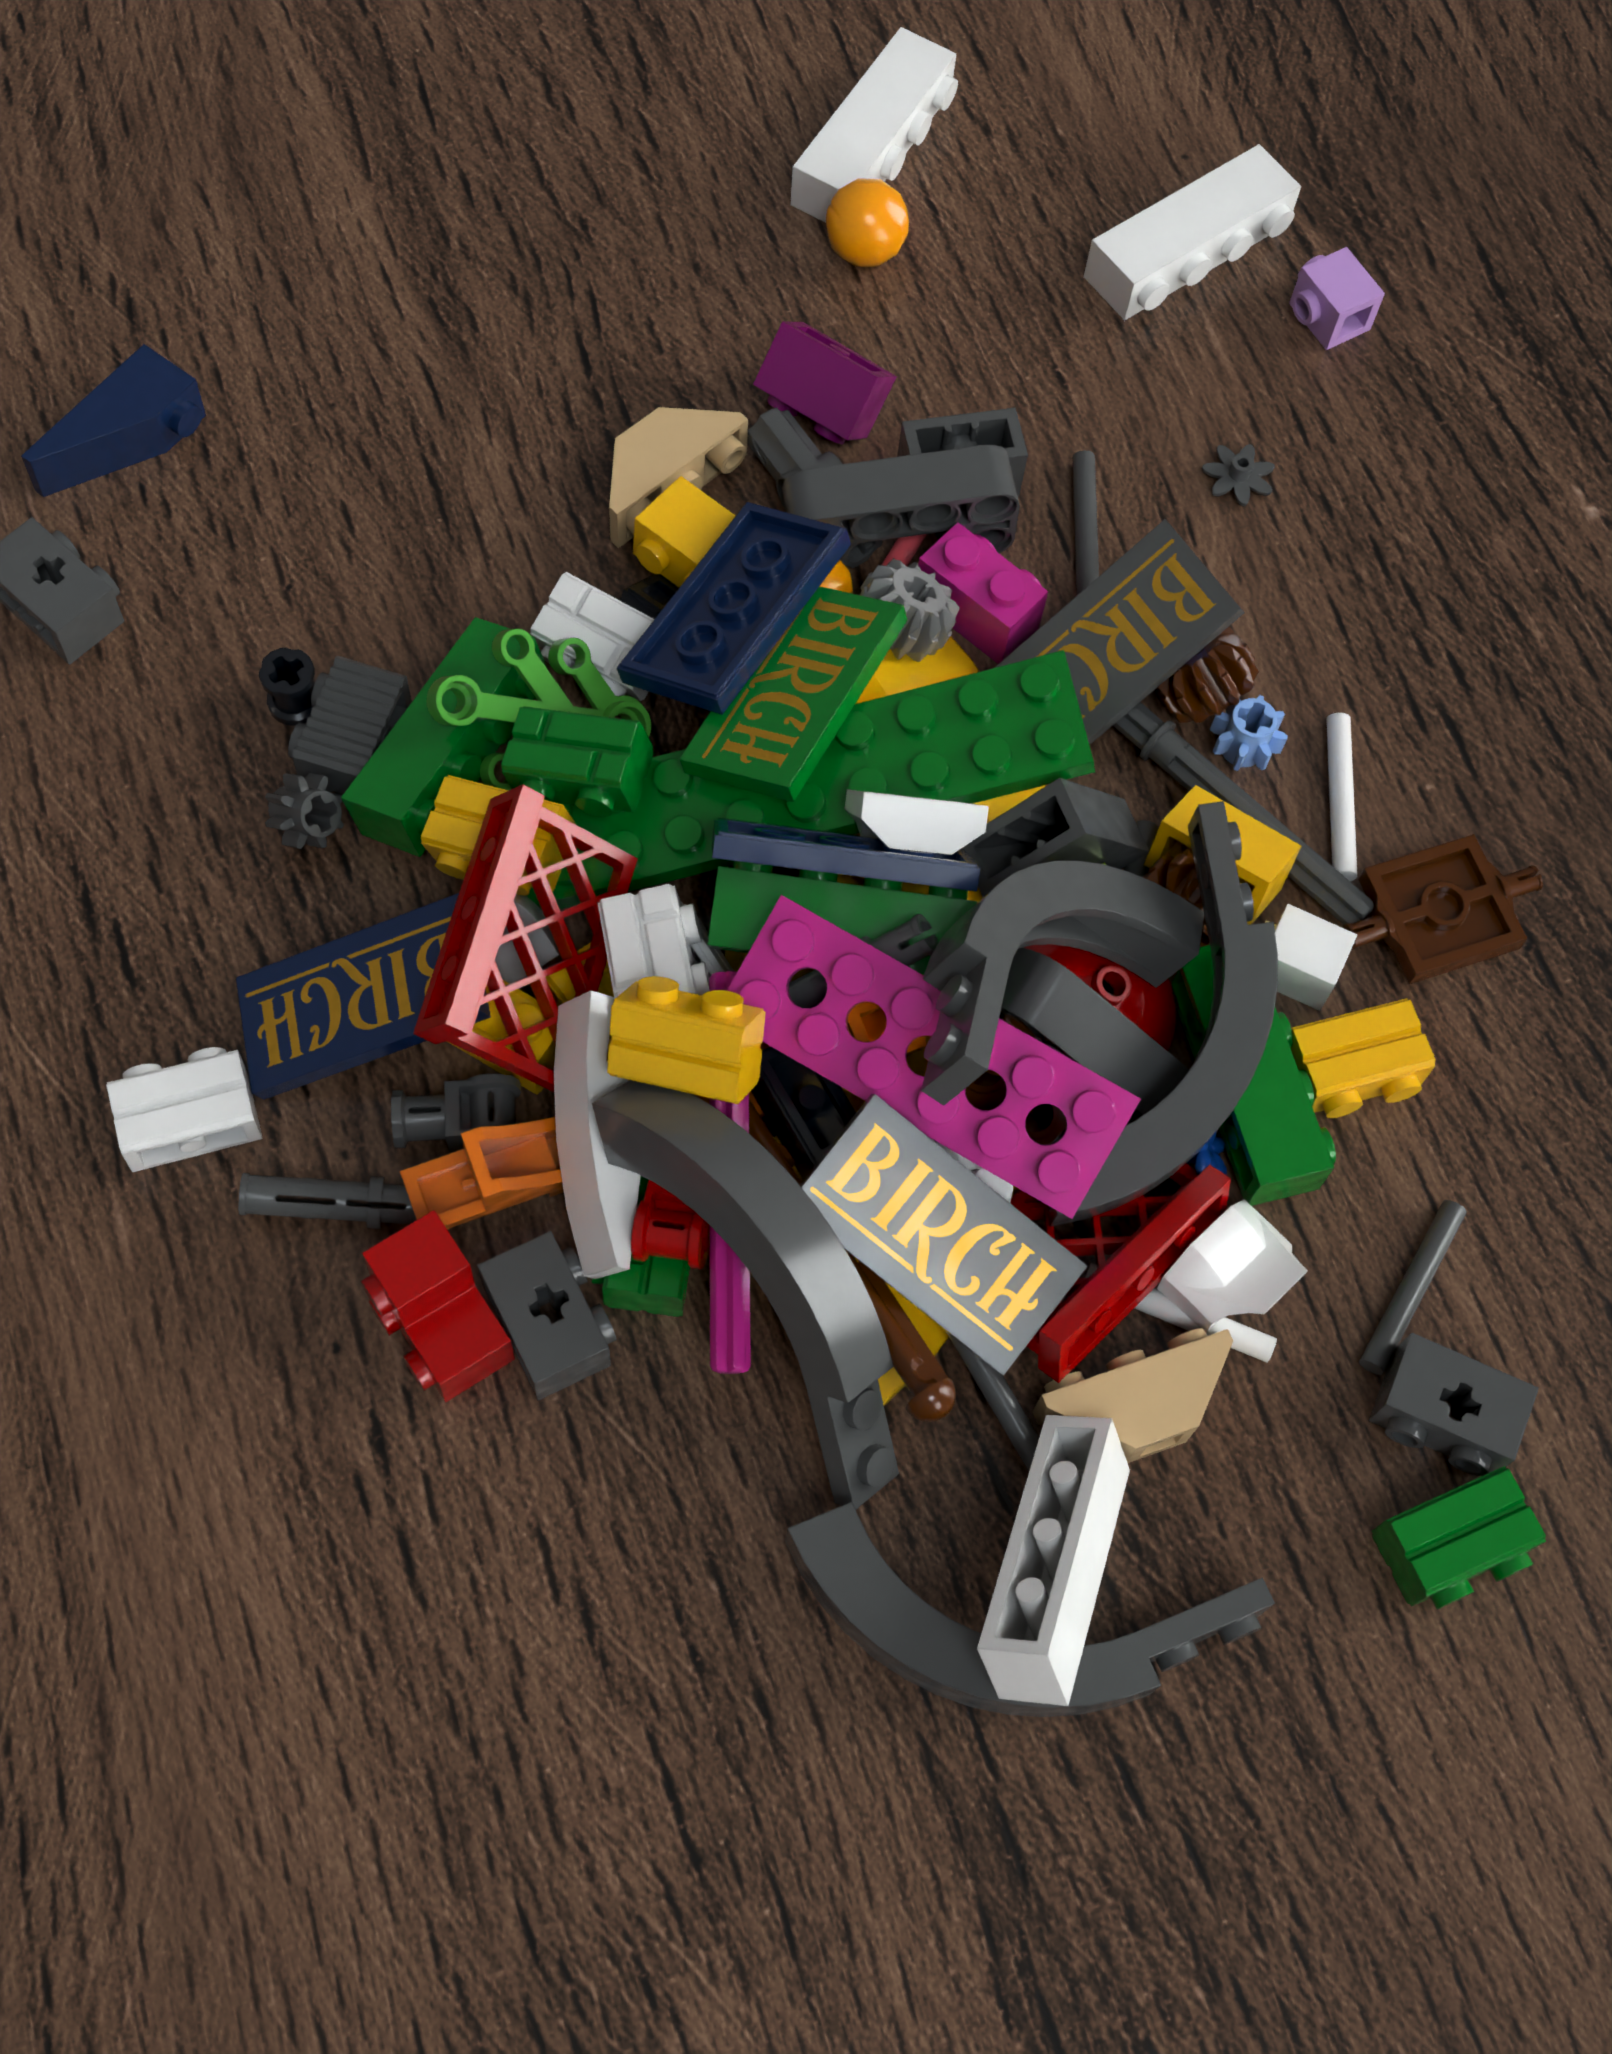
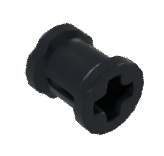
M279 648L271 651L263 658L262 667L259 671L260 682L264 690L268 692L267 706L272 717L278 722L289 726H295L299 722L307 723V718L311 716L312 711L311 696L315 684L312 680L315 675V668L311 658L302 650Z

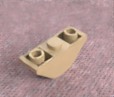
M658 407L617 436L614 444L609 503L611 542L619 548L634 537L635 517L680 476L701 490L704 485L721 473L727 474L735 470L747 455L748 419L741 412Z
M1204 1328L1194 1329L1171 1339L1167 1343L1169 1350L1146 1358L1143 1350H1135L1106 1364L1108 1371L1084 1379L1082 1372L1078 1371L1067 1374L1059 1383L1052 1380L1044 1386L1046 1393L1041 1395L1033 1410L1036 1422L1043 1427L1046 1415L1112 1418L1127 1463L1186 1443L1201 1423L1232 1346L1233 1339L1231 1334L1226 1329L1207 1336Z

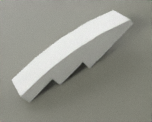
M590 990L558 1006L554 1060L556 1143L566 1210L584 1277L598 1279L630 1269L632 1228L637 1211L641 1175L608 1164L592 1103L628 1082V1079L611 1076L607 1073L608 1061L606 1060L610 1036L611 1006L614 1003V997Z

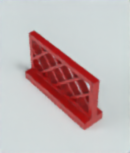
M522 784L491 798L413 1034L435 1045L448 1041L554 1092V1066L551 1070L537 1063L527 1036L548 1027L556 1046L558 1007L545 977L566 968L576 992L574 998L590 990L598 992L607 962L598 903H600L601 899L628 893L638 858L543 807L542 804L545 796ZM537 827L553 835L563 861L546 868L542 867L533 845ZM576 848H578V849H580L581 851H583V853L578 854V851H577ZM589 857H594L614 868L607 892L595 896L582 864V860ZM566 867L580 903L560 911L546 875ZM525 868L527 875L522 877ZM531 882L545 918L524 926L514 899L518 886ZM584 910L593 932V938L590 948L578 954L564 918ZM548 925L563 961L542 969L528 933ZM505 927H507L509 933L503 935ZM512 940L527 976L505 985L495 958L499 946ZM586 959L585 964H584V967H583L581 961H583V960ZM530 984L544 1020L523 1029L509 993ZM486 986H488L490 992L484 995ZM494 1000L508 1036L495 1042L472 1032L480 1005ZM512 1044L514 1051L505 1046Z
M1185 1164L1169 1177L1182 1186L1172 1196L1144 1197L1142 1195L1116 1209L1091 1217L1093 1238L1056 1240L1075 1256L1095 1255L1097 1269L1088 1278L1077 1279L1065 1295L1069 1297L1063 1303L1061 1300L1027 1344L1029 1349L1038 1354V1368L1059 1383L1160 1283L1165 1273L1189 1245L1227 1210L1230 1177L1210 1164L1197 1175L1194 1168ZM1019 1190L1011 1198L1010 1204L1030 1220L1044 1219L1045 1232L1055 1239L1054 1226L1050 1227L1046 1204L1043 1202L1036 1203L1038 1199ZM1147 1214H1153V1215L1147 1220ZM1137 1215L1139 1229L1131 1236L1102 1238L1100 1217ZM1110 1254H1112V1255L1105 1261V1255H1110Z

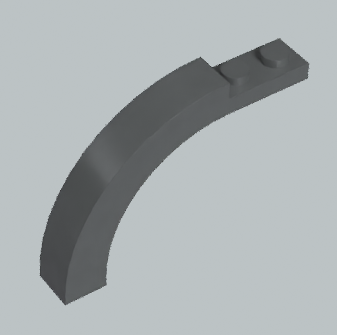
M1224 801L1199 804L1188 824L1213 965V998L1210 1018L1202 1045L1191 1068L1178 1086L1156 1107L1125 1126L1073 1219L1046 1205L1050 1227L1084 1220L1116 1209L1146 1194L1175 1174L1201 1150L1232 1113L1249 1086L1264 1053L1273 1022L1278 988V952L1274 922L1251 925L1247 923L1253 919V898L1248 883L1239 882L1235 860H1240L1241 837L1237 823L1228 822Z
M1051 861L1035 864L1013 873L997 884L960 917L942 936L930 956L923 980L941 991L936 1002V1009L940 1011L936 1031L929 1039L924 1050V1058L928 1060L921 1091L944 1106L988 1070L1008 974L1018 948L1053 944L1089 951L1127 968L1157 988L1199 954L1204 912L1181 896L1153 881L1104 864L1085 861Z
M629 1080L592 1103L608 1164L637 1173L675 1195L704 1219L748 1268L778 1315L799 1362L810 1400L834 1503L844 1506L852 1502L854 1509H858L899 1474L878 1383V1379L893 1368L894 1365L877 1312L856 1267L827 1220L802 1187L775 1157L747 1131L721 1111L694 1094Z
M852 1502L788 1528L784 1542L800 1576L820 1606L840 1629L873 1659L904 1680L936 1696L971 1708L1005 1715L1030 1717L1083 1715L1116 1708L1147 1697L1162 1686L1152 1666V1662L1156 1661L1160 1671L1165 1672L1199 1656L1200 1654L1195 1644L1219 1634L1223 1645L1246 1637L1262 1628L1257 1617L1275 1604L1262 1577L1137 1632L1111 1641L1084 1646L1068 1706L1005 1700L998 1698L977 1650L981 1633L975 1632L947 1618L925 1603L897 1577L870 1541Z

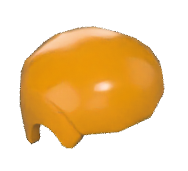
M858 178L838 189L826 213V227L831 248L840 258L855 267H878L896 256L908 236L909 230L908 210L901 194L881 179Z

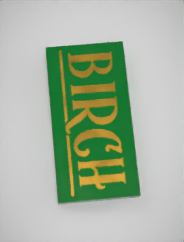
M818 587L724 714L721 715L712 711L709 713L679 759L685 774L794 802L906 624L907 616L904 605Z

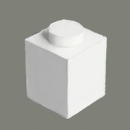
M1287 904L1278 924H1274L1278 952L1277 992L1320 1011L1338 981L1357 934Z

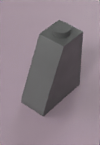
M1058 778L989 822L984 834L961 848L981 868L978 888L982 897L1013 873L1035 864L1051 861H1085L1099 864L1105 862L1108 866L1122 869L1149 852L1125 799L1063 778Z

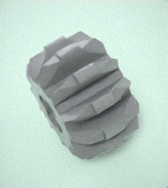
M892 559L887 566L878 565L873 573L868 574L860 587L862 591L859 595L904 605L907 622L890 649L897 660L907 654L914 661L920 662L926 655H935L939 648L944 647L952 635L951 630L956 623L955 617L960 607L954 600L950 599L952 589L949 586L939 584L935 580L936 573L927 574L921 571L916 562L907 567L901 561Z

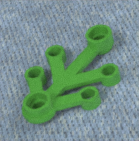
M520 628L500 631L492 642V652L495 659L501 665L516 669L538 701L483 693L474 680L463 675L441 677L430 686L427 693L426 702L430 715L435 721L444 726H465L474 722L476 718L515 723L519 708L525 706L615 718L619 715L622 719L641 721L648 737L651 733V719L644 706L633 697L626 695L615 696L592 663L589 647L579 638H564L554 642L550 647L548 659L550 666L556 673L573 676L593 709L572 705L536 654L532 636ZM512 636L520 644V653L516 659L508 654L506 647L507 641ZM567 646L572 647L576 653V662L571 668L563 660V653ZM448 689L457 698L456 708L451 713L447 712L442 705V696ZM505 753L489 754L483 759L479 772L482 782L485 785L505 790L512 789L506 779L500 783L494 775L495 765L498 761L503 760Z

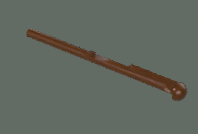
M749 1100V1134L768 1150L800 1185L802 1181L792 1169L795 1164L794 1158L785 1146L777 1142ZM848 1253L873 1302L887 1340L894 1368L913 1396L906 1405V1411L915 1419L924 1422L942 1419L951 1411L955 1403L956 1390L951 1378H948L886 1283Z

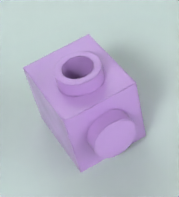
M1345 247L1327 256H1315L1303 265L1298 273V279L1289 304L1293 308L1298 321L1306 325L1325 350H1328L1371 330L1385 293L1348 247Z

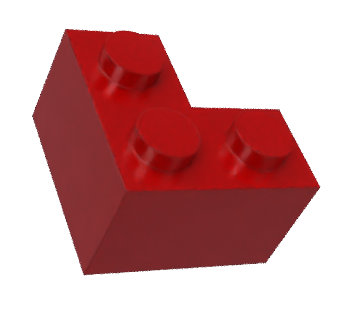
M435 1210L362 1253L370 1276L360 1282L370 1298L368 1302L386 1333L390 1336L400 1330L410 1345L412 1351L405 1354L403 1358L423 1391L435 1385L444 1401L448 1402L515 1360L510 1338L475 1286L469 1262Z

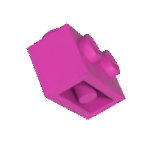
M957 522L919 558L918 565L921 571L927 574L936 573L935 580L939 584L949 586L952 589L950 599L954 600L960 607L955 617L956 623L953 629L997 664L1002 662L1039 629L1048 591L1041 586L1039 580L1032 573L1025 569L1017 568L1000 555L992 543L985 537L974 535Z

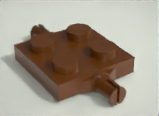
M1472 834L1364 868L1358 880L1366 896L1374 903L1373 917L1344 924L1343 928L1357 934L1351 950L1383 939L1393 950L1409 984H1413L1519 950L1528 938L1514 913L1513 898L1533 891H1540L1543 887L1542 875L1535 876L1539 870L1533 865L1502 875L1487 860L1475 835Z

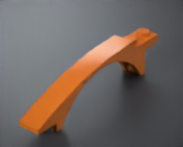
M863 1002L851 1010L848 1016V1028L852 1036L857 1040L872 1042L877 1040L885 1031L886 1015L879 1005L873 1002ZM924 1036L916 1038L909 1045L907 1056L925 1049L927 1042ZM762 1042L760 1049L764 1050L771 1046ZM750 1091L749 1100L759 1115L764 1117L763 1111ZM695 1095L709 1104V1098ZM555 1117L519 1124L478 1127L461 1133L464 1149L400 1171L416 1219L418 1220L435 1210L446 1229L545 1194H549L552 1197L564 1192L556 1143Z

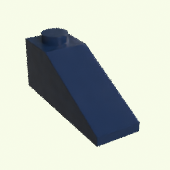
M143 344L21 455L35 491L45 497L167 453L182 438L194 433L201 420L206 416L197 381Z

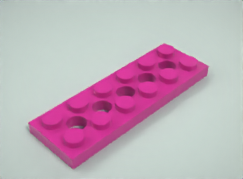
M781 895L727 991L741 995L744 998V1005L763 1008L766 1011L762 1042L865 1101L871 1094H876L931 1139L1073 1219L1141 1098L999 1018L988 1070L997 1072L1004 1079L1007 1089L1004 1101L995 1109L981 1110L969 1102L965 1088L943 1106L921 1091L925 1076L916 1074L907 1062L909 1045L916 1038L932 1036L936 1031L940 1011L936 1009V1002L941 991L923 980L924 975ZM816 969L826 980V996L819 1005L813 1008H801L790 997V981L800 970ZM863 1002H873L879 1005L886 1015L887 1023L884 1033L872 1042L857 1040L852 1036L848 1028V1016L851 1010ZM1041 1104H1051L1058 1107L1066 1117L1067 1126L1064 1135L1052 1144L1037 1143L1026 1131L1025 1121L1028 1113L1034 1107Z

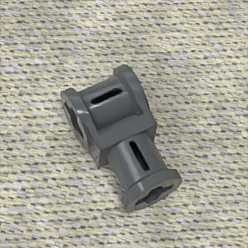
M482 1074L470 1077L467 1080L444 1081L445 1094L406 1096L403 1090L392 1091L391 1123L395 1149L406 1148L408 1142L446 1140L449 1152H456L464 1149L461 1133L478 1127L516 1124L515 1099L521 1094V1082L510 1075ZM494 1108L495 1119L491 1122V1109Z

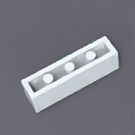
M900 27L794 164L790 205L826 223L827 208L838 189L858 178L881 179L884 182L886 179L894 180L903 166L907 151L913 143L920 145L930 129L934 115L939 109L945 111L956 94L958 80L953 78L956 53Z
M1258 144L1094 238L1091 242L1084 278L1124 321L1144 309L1147 311L1159 306L1167 295L1186 284L1188 286L1197 284L1210 270L1227 260L1230 262L1236 261L1251 246L1268 236L1274 238L1283 233L1294 219L1295 213L1293 210L1301 185Z
M1046 1415L977 1647L999 1699L1061 1706L1069 1705L1130 1472L1112 1418Z

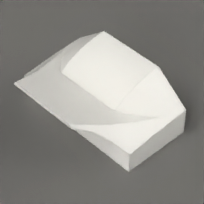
M848 789L845 801V810L855 820L860 836L879 838L888 848L952 855L986 832L989 806Z
M1244 1199L1231 1205L1189 1245L1162 1277L1157 1289L1199 1327L1204 1328L1207 1333L1219 1320L1228 1315L1244 1313L1265 1314L1308 1270L1293 1255L1292 1244Z

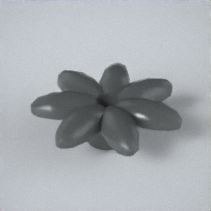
M1251 444L1246 445L1237 455L1226 446L1219 445L1217 447V455L1221 463H1206L1202 466L1204 474L1211 478L1219 479L1212 488L1213 496H1223L1234 489L1235 499L1238 504L1246 506L1250 499V491L1263 496L1272 493V487L1262 477L1272 473L1275 465L1271 462L1254 463L1255 448Z

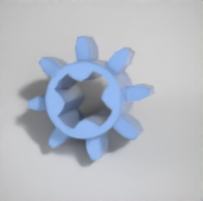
M1262 695L1242 701L1239 699L1238 705H1230L1227 707L1226 713L1222 712L1221 715L1216 714L1210 731L1220 735L1213 749L1214 755L1222 754L1229 763L1233 764V769L1236 771L1241 767H1251L1253 765H1256L1261 770L1266 769L1272 753L1281 754L1288 735L1284 732L1278 731L1285 716L1284 712L1275 711L1268 702L1264 701V696Z

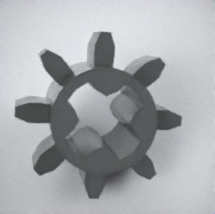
M309 773L304 779L301 775L283 774L284 786L278 788L274 793H266L265 796L269 801L268 812L270 816L265 822L266 827L285 830L282 836V845L301 849L306 843L308 846L318 848L327 847L326 836L332 834L337 828H343L344 826L341 821L342 810L340 804L342 803V795L325 791L328 785V777L325 775Z

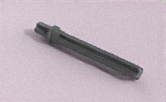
M1140 702L1113 725L1141 750L1139 757L1142 760L1147 761L1151 758L1188 791L1197 785L1301 845L1302 847L1288 877L1343 925L1366 919L1371 913L1374 903L1368 896L1174 731L1176 724L1172 720L1164 723Z

